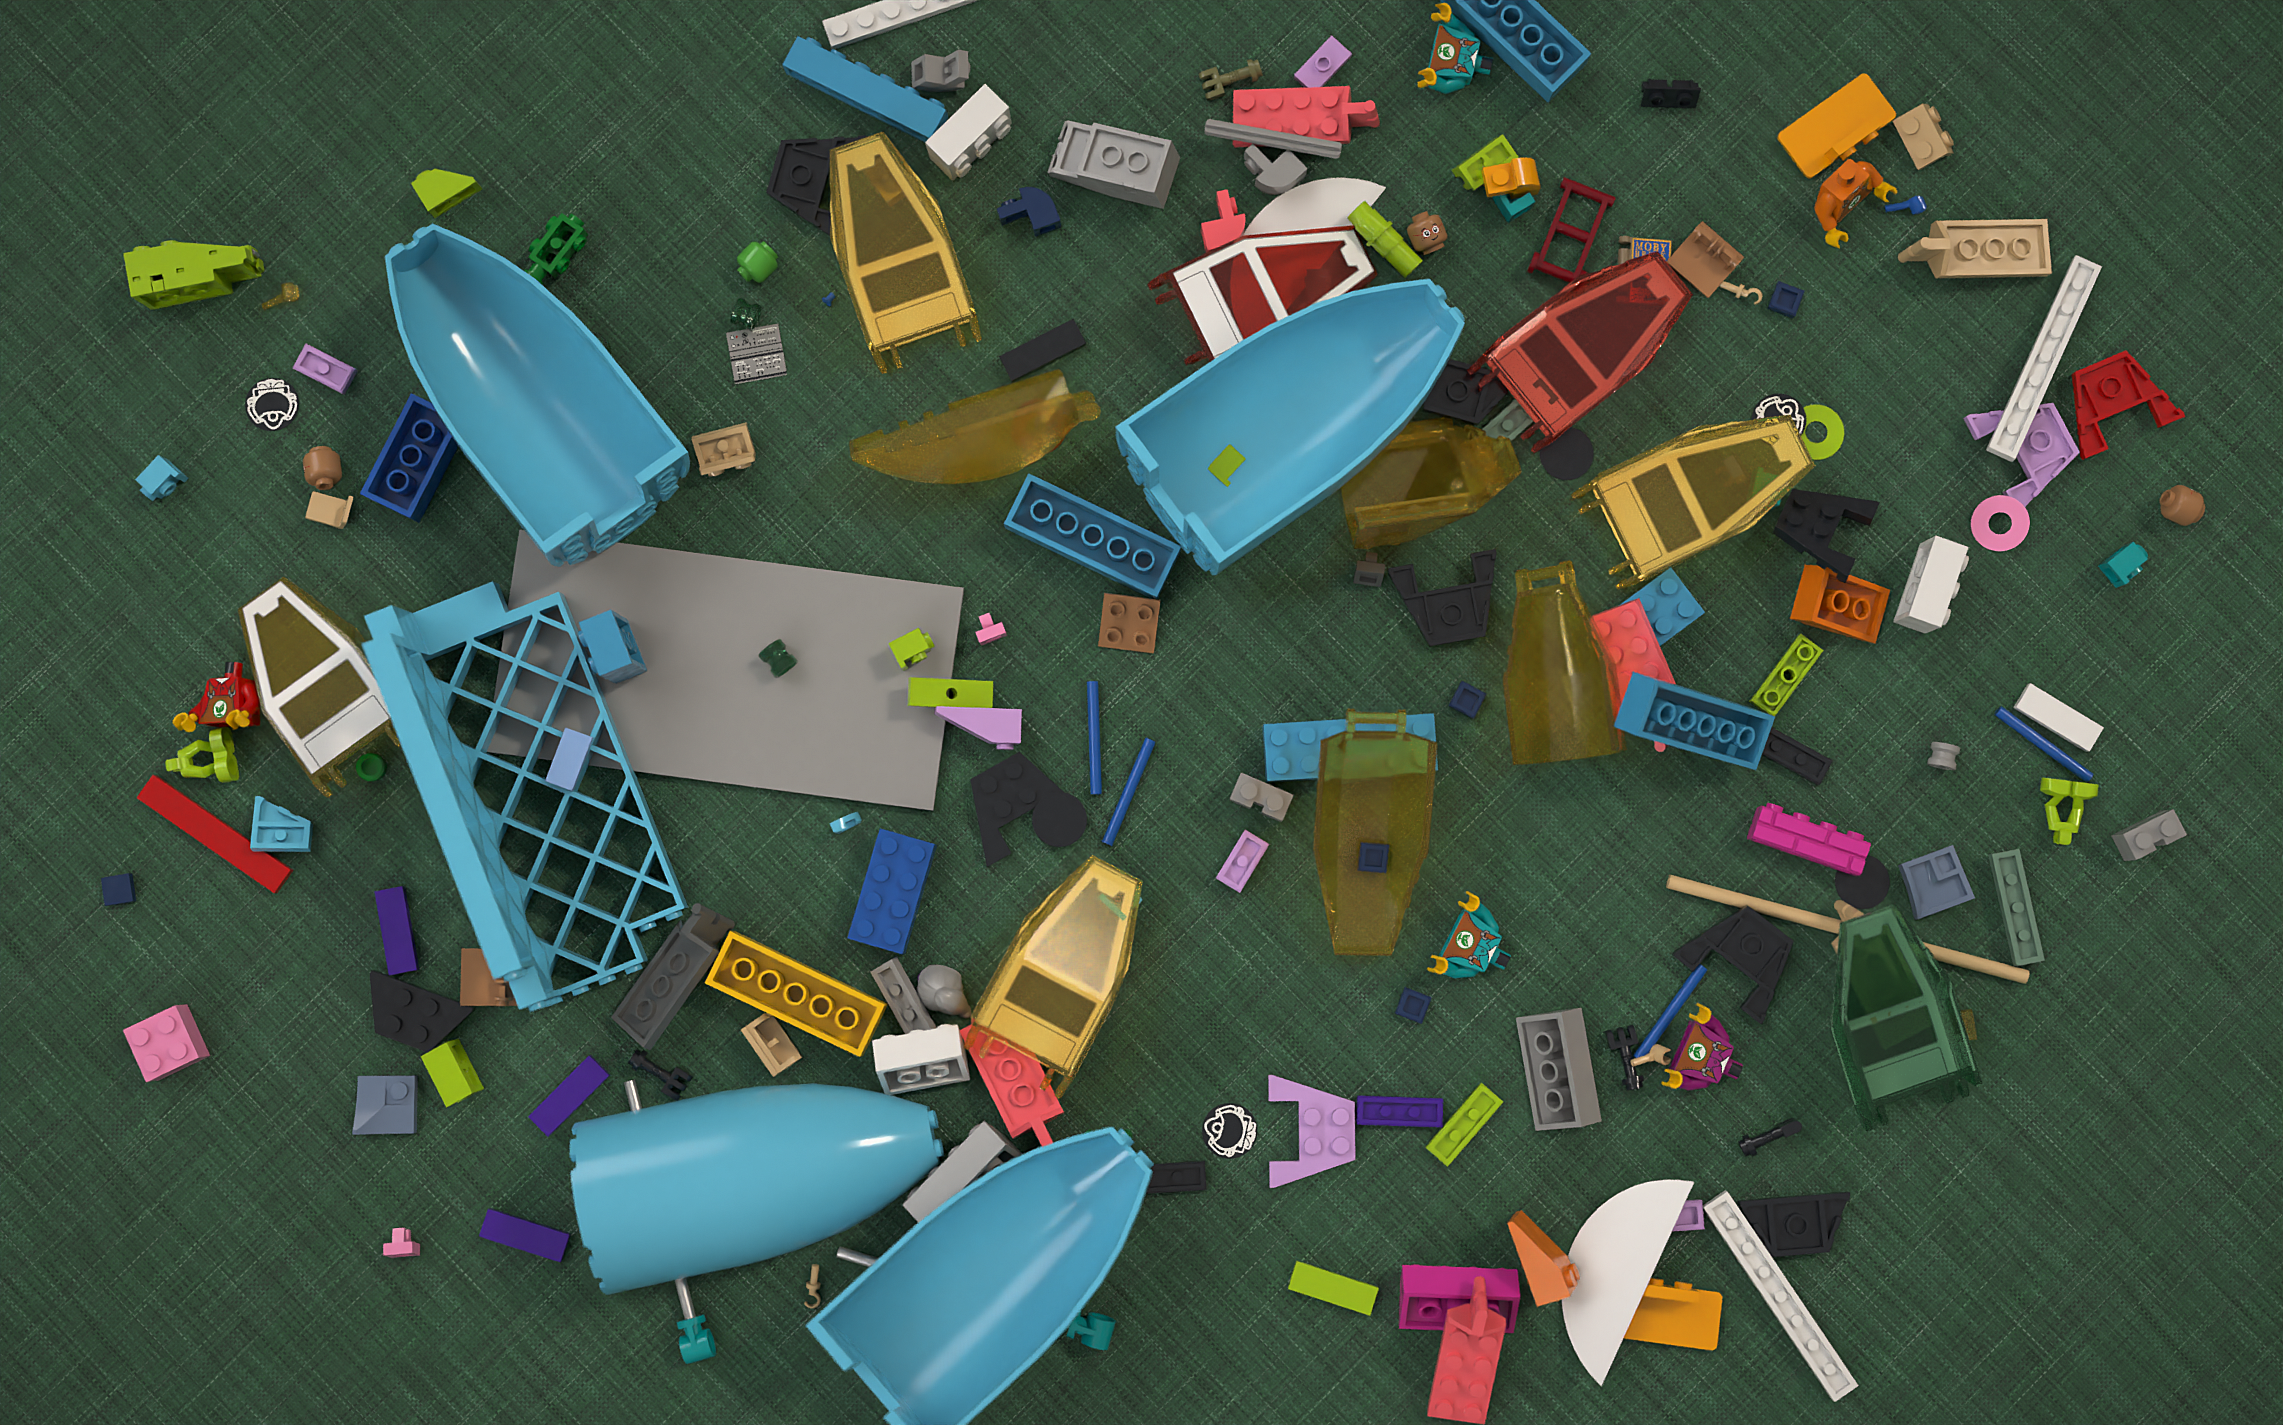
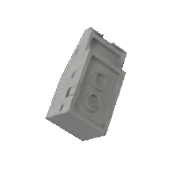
M1069 120L1064 122L1060 137H1058L1060 142L1057 145L1055 154L1052 155L1053 158L1048 170L1050 177L1111 197L1164 209L1180 160V156L1171 140L1098 123H1093L1090 126Z

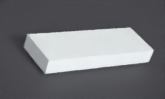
M2031 683L2027 684L2014 706V709L2085 752H2090L2104 728Z

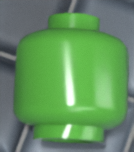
M753 241L737 256V263L740 266L737 271L747 282L753 279L757 283H762L777 269L776 259L778 256L764 241L761 243Z

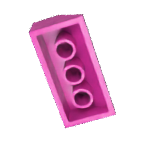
M1402 1265L1399 1329L1443 1330L1447 1310L1470 1303L1474 1278L1482 1276L1486 1284L1487 1308L1505 1318L1506 1327L1504 1333H1514L1520 1301L1518 1269Z

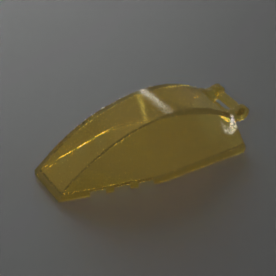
M1056 369L948 403L949 411L936 416L933 415L932 410L924 412L925 420L909 425L907 420L898 422L899 430L884 435L882 429L850 440V455L853 462L884 474L916 482L959 484L996 479L1015 473L1035 463L1054 449L1079 422L1097 419L1101 410L1095 402L1092 392L1084 390L1074 394L1069 393L1062 371Z
M1347 709L1345 731L1320 740L1313 851L1335 955H1392L1402 927V918L1411 902L1412 890L1420 877L1419 871L1422 862L1428 855L1437 742L1405 732L1406 710H1397V713L1355 712V709ZM1355 724H1396V730L1356 731ZM1360 841L1389 844L1387 873L1357 870Z

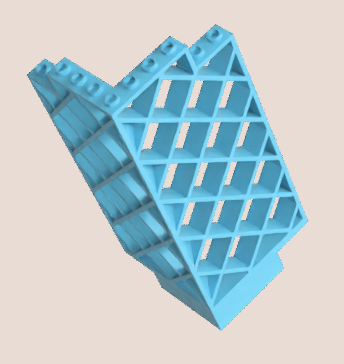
M492 581L414 613L391 605L364 616L373 640L363 643V649L493 978L503 977L505 982L508 981L519 1009L528 1007L531 1012L563 1001L561 995L571 991L573 996L590 990L588 985L596 981L600 985L616 979L614 974L623 970L628 975L643 969L641 963L648 961L636 928L643 932L656 927L655 921L666 917L668 922L683 916L681 910L688 908V905L635 772L630 764L596 674L593 673L590 667L589 656L579 639L578 629L564 594L556 592L509 611L499 584ZM559 608L565 625L546 617L545 614ZM532 619L516 657L480 643V640ZM543 622L569 632L574 645V649L561 677L526 662ZM466 646L450 683L435 678L425 661ZM478 648L513 663L496 703L461 689ZM580 662L591 689L572 682ZM523 668L559 682L542 722L506 708ZM569 687L594 697L600 710V714L590 734L594 739L574 791L546 782L545 777L532 772L548 733L562 738L563 731L551 726ZM458 694L493 709L476 748L460 742L448 723L447 718ZM503 713L539 728L522 768L486 753ZM605 725L617 754L597 746ZM594 752L620 762L626 775L614 806L578 792ZM483 759L519 774L502 813L486 807L474 789L473 782ZM528 779L565 793L548 833L512 818ZM631 791L642 818L623 811ZM574 798L610 812L594 852L558 837ZM620 817L647 828L652 844L640 872L603 856ZM508 825L545 839L528 878L510 871L500 855L499 846ZM554 844L590 858L574 898L538 883ZM657 856L668 883L649 876ZM600 863L637 878L620 917L583 902ZM645 882L673 894L677 905L632 923L629 921ZM534 890L570 905L554 943L537 937L526 921L525 910ZM580 909L616 924L600 963L563 948ZM626 931L636 959L610 969L609 965L622 935ZM559 956L594 969L598 973L562 989L554 990L552 986L551 975Z

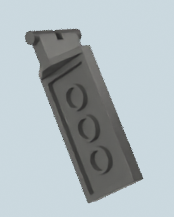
M699 903L694 904L689 919L686 922L682 920L678 922L611 1018L643 1048L651 1050L719 954L720 950L717 944L727 930L730 931L734 928L735 922Z

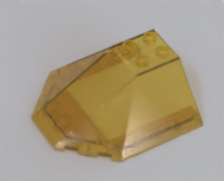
M1448 418L1409 422L1402 432L1364 469L1341 487L1345 519L1353 548L1369 549L1374 546L1398 545L1403 542H1410L1477 512L1521 474V467L1510 438L1498 436L1495 439L1486 436L1485 430L1466 425L1464 428L1453 425V420Z

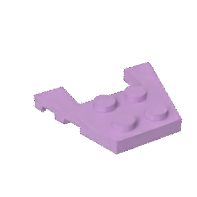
M2054 403L2039 405L2016 456L2028 480L2002 492L2004 496L2018 500L2024 507L2079 453ZM2003 411L1976 413L1964 417L1963 419L1974 440L1995 431Z
M1268 1075V1101H1298L1299 1160L1269 1161L1270 1188H1275L1355 1160L1354 1101L1275 1075Z

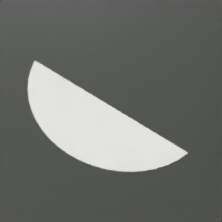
M1327 178L1299 185L1275 198L1264 207L1246 229L1241 240L1352 230L1354 225L1347 217L1363 201L1372 206L1386 187L1373 182L1352 178ZM1342 241L1256 248L1286 310L1305 288L1303 278L1306 277V271L1319 270ZM1244 253L1235 256L1230 280L1231 302L1238 328L1243 338L1246 339L1268 325L1277 322Z
M1659 1180L1636 1185L1620 1192L1606 1201L1588 1218L1571 1246L1568 1258L1571 1264L1574 1263L1576 1265L1580 1280L1577 1281L1578 1284L1572 1295L1562 1299L1564 1320L1574 1350L1587 1371L1600 1386L1604 1382L1694 1182Z

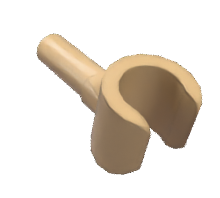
M1656 1044L1651 1048L1650 1053L1632 1059L1630 1061L1631 1065L1637 1066L1652 1061L1668 1065L1671 1062V1058L1664 1056V1054L1669 1052L1670 1049Z

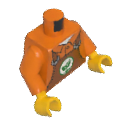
M1848 159L1820 187L1814 209L1824 231H1828L1825 236V242L1831 246L1840 248L1839 240L1848 241L1847 233L1837 230L1835 227L1873 188H1875V196L1887 203L1889 202L1886 199L1888 191L1897 194V189L1884 182L1883 177L1869 162L1858 161L1855 163L1852 159Z

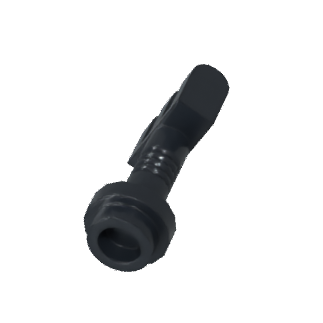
M1633 1024L1627 1026L1629 1034L1627 1038H1625L1622 1027L1616 1028L1618 1040H1614L1611 1030L1605 1031L1609 1051L1619 1049L1626 1079L1621 1080L1622 1086H1626L1627 1091L1642 1088V1081H1645L1643 1075L1637 1076L1636 1068L1630 1062L1633 1058L1630 1046L1639 1043Z
M636 1049L628 1062L632 1066L631 1069L636 1072L640 1067L651 1075L653 1074L656 1078L658 1077L659 1080L666 1083L661 1092L678 1101L681 1095L673 1091V1087L675 1086L685 1091L687 1085L678 1079L681 1076L683 1079L691 1082L693 1076L676 1066L673 1073H670L647 1059V1051L643 1049L641 1052Z
M1789 1118L1776 1124L1777 1127L1751 1139L1746 1134L1742 1136V1140L1738 1141L1745 1157L1749 1155L1754 1157L1758 1155L1757 1148L1783 1136L1787 1138L1801 1131L1802 1124L1794 1118Z

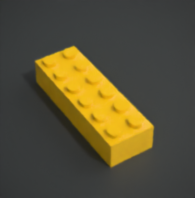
M736 931L729 932L705 982L724 993L859 1057L864 1056L888 1005L873 996Z

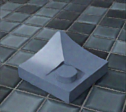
M1953 845L1898 865L1909 895L1915 920L1975 898Z
M418 1075L358 1076L353 1135L417 1133Z

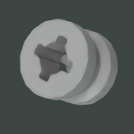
M1932 742L1930 747L1933 751L1932 757L1928 758L1927 765L1945 770H1956L1955 757L1959 754L1960 747L1942 742Z

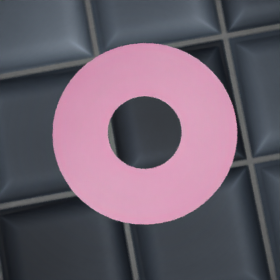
M2004 495L1993 496L1982 501L1976 507L1971 519V529L1975 539L1985 548L1994 551H2005L2019 545L2026 537L2030 525L2028 512L2022 503L2015 498ZM1997 512L2008 514L2012 520V526L2005 534H1995L1989 528V519Z

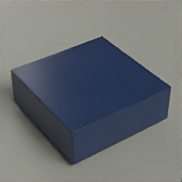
M1778 281L1767 309L1794 318L1805 291Z
M1461 681L1448 707L1474 719L1487 694Z
M1360 841L1357 870L1387 873L1389 844Z
M132 873L101 878L105 906L136 901Z
M1404 987L1394 1014L1422 1024L1432 997Z

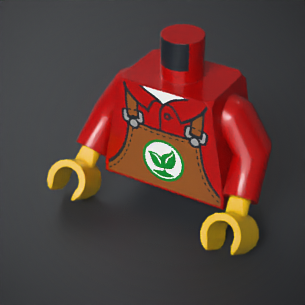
M225 662L224 678H210L207 681L205 693L200 702L188 714L180 713L176 715L173 719V724L179 731L184 729L186 732H193L195 730V722L218 728L232 727L234 730L238 729V727L260 726V707L263 700L258 690V683L254 680L242 678L243 663Z

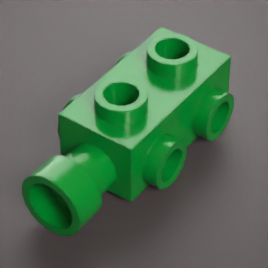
M563 213L558 218L556 216L551 217L545 226L547 233L541 240L536 238L531 243L528 249L531 254L528 258L533 264L528 271L526 269L524 271L542 285V280L547 273L553 278H556L558 274H563L570 265V258L575 252L581 251L587 242L586 237L588 233L582 228L585 223L572 213L568 217ZM567 234H573L568 241H565ZM556 256L552 263L549 264V257Z

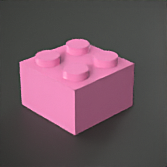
M187 1004L175 1005L123 1030L146 1082L161 1080L210 1056Z

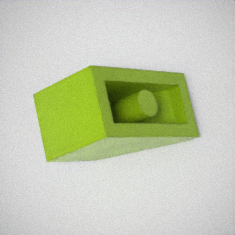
M439 169L424 171L411 183L426 209L434 218L482 190L479 183L473 177Z

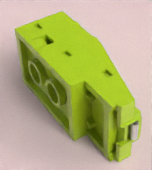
M169 240L161 242V246L152 248L149 246H138L133 248L132 252L123 253L131 297L151 310L233 294V282L262 277L261 273L265 272L264 264L259 258L258 251L249 245L238 247Z

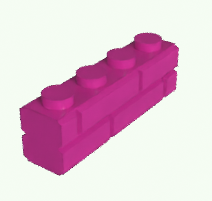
M1767 803L1766 807H1757L1747 839L1853 876H1860L1866 862L1865 859L1871 843L1863 841L1864 835L1852 831H1847V835L1837 832V826L1821 821L1820 825L1809 822L1810 817L1801 813L1794 812L1793 816L1782 813L1783 807Z

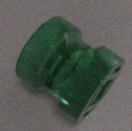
M781 639L772 642L758 655L764 663L769 664L771 667L770 672L775 678L784 675L798 662L793 654H789L786 651V645Z

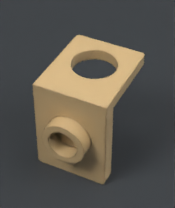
M313 491L305 519L343 529L347 523L353 496L343 500Z

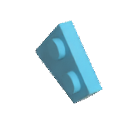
M255 796L250 849L252 851L311 852L313 831L311 821L301 816H296L290 813L289 810L266 801L261 796Z

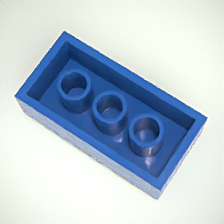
M412 393L410 394L360 492L366 498L418 523L422 519L458 448L457 443L440 419L431 402Z
M879 829L848 939L899 954L906 953L937 845Z

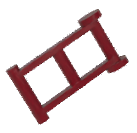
M1564 177L1560 188L1565 190L1542 249L1540 253L1534 252L1527 272L1532 274L1534 269L1574 284L1573 291L1579 292L1587 274V271L1582 270L1604 211L1606 206L1612 208L1616 197ZM1570 192L1601 203L1590 233L1559 221ZM1555 231L1585 243L1574 272L1544 261Z

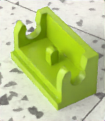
M1502 134L1491 140L1451 171L1455 177L1463 179L1465 182L1463 187L1469 190L1472 188V190H1475L1484 183L1481 172L1483 167L1510 163L1512 159L1518 158V155Z
M459 1038L446 1042L421 1056L446 1107L457 1102L459 1103L484 1089Z

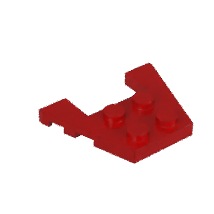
M2127 350L2072 373L2079 449L2082 460L2109 449L2097 422L2136 405L2147 402L2158 428L2185 417L2184 412L2170 402L2169 396L2163 390L2158 389L2149 379L2150 375Z

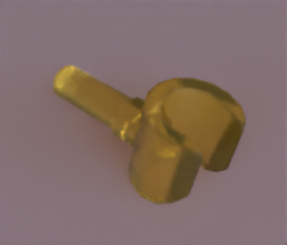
M291 282L282 284V294L262 303V308L266 310L284 301H297L299 299L298 285H294Z

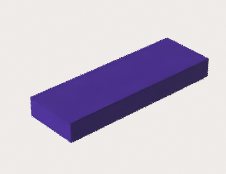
M405 886L374 891L389 975L419 970Z
M589 1055L528 1117L547 1137L551 1136L599 1088L610 1074L592 1055Z
M1357 1095L1356 1124L1443 1127V1098Z
M492 1208L487 1210L479 1237L557 1262L563 1261L571 1233Z

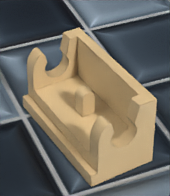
M764 1013L741 1029L773 1077L802 1058V1055L779 1022L769 1013Z

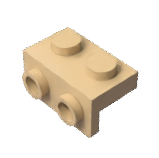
M1921 104L1893 120L1918 170L1925 168L1944 156L1953 154L1951 149L1954 145L1949 133L1947 131L1943 132L1938 122L1941 121V117L1934 106L1930 108L1928 104Z
M747 423L692 437L701 475L717 476L724 473V469L731 467L743 469L749 467L752 464L751 462L755 461L756 453Z

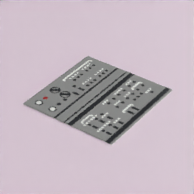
M778 324L726 333L735 384L787 375Z

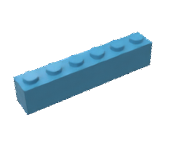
M797 36L783 63L786 74L923 142H926L948 119L947 111L944 109L945 106L938 100L930 98L928 101L920 97V93L909 86L902 88L896 85L895 80L885 74L878 76L870 72L871 69L865 64L858 61L854 64L846 60V56L837 50L832 49L829 52L821 48L822 45L810 37H807L805 40Z

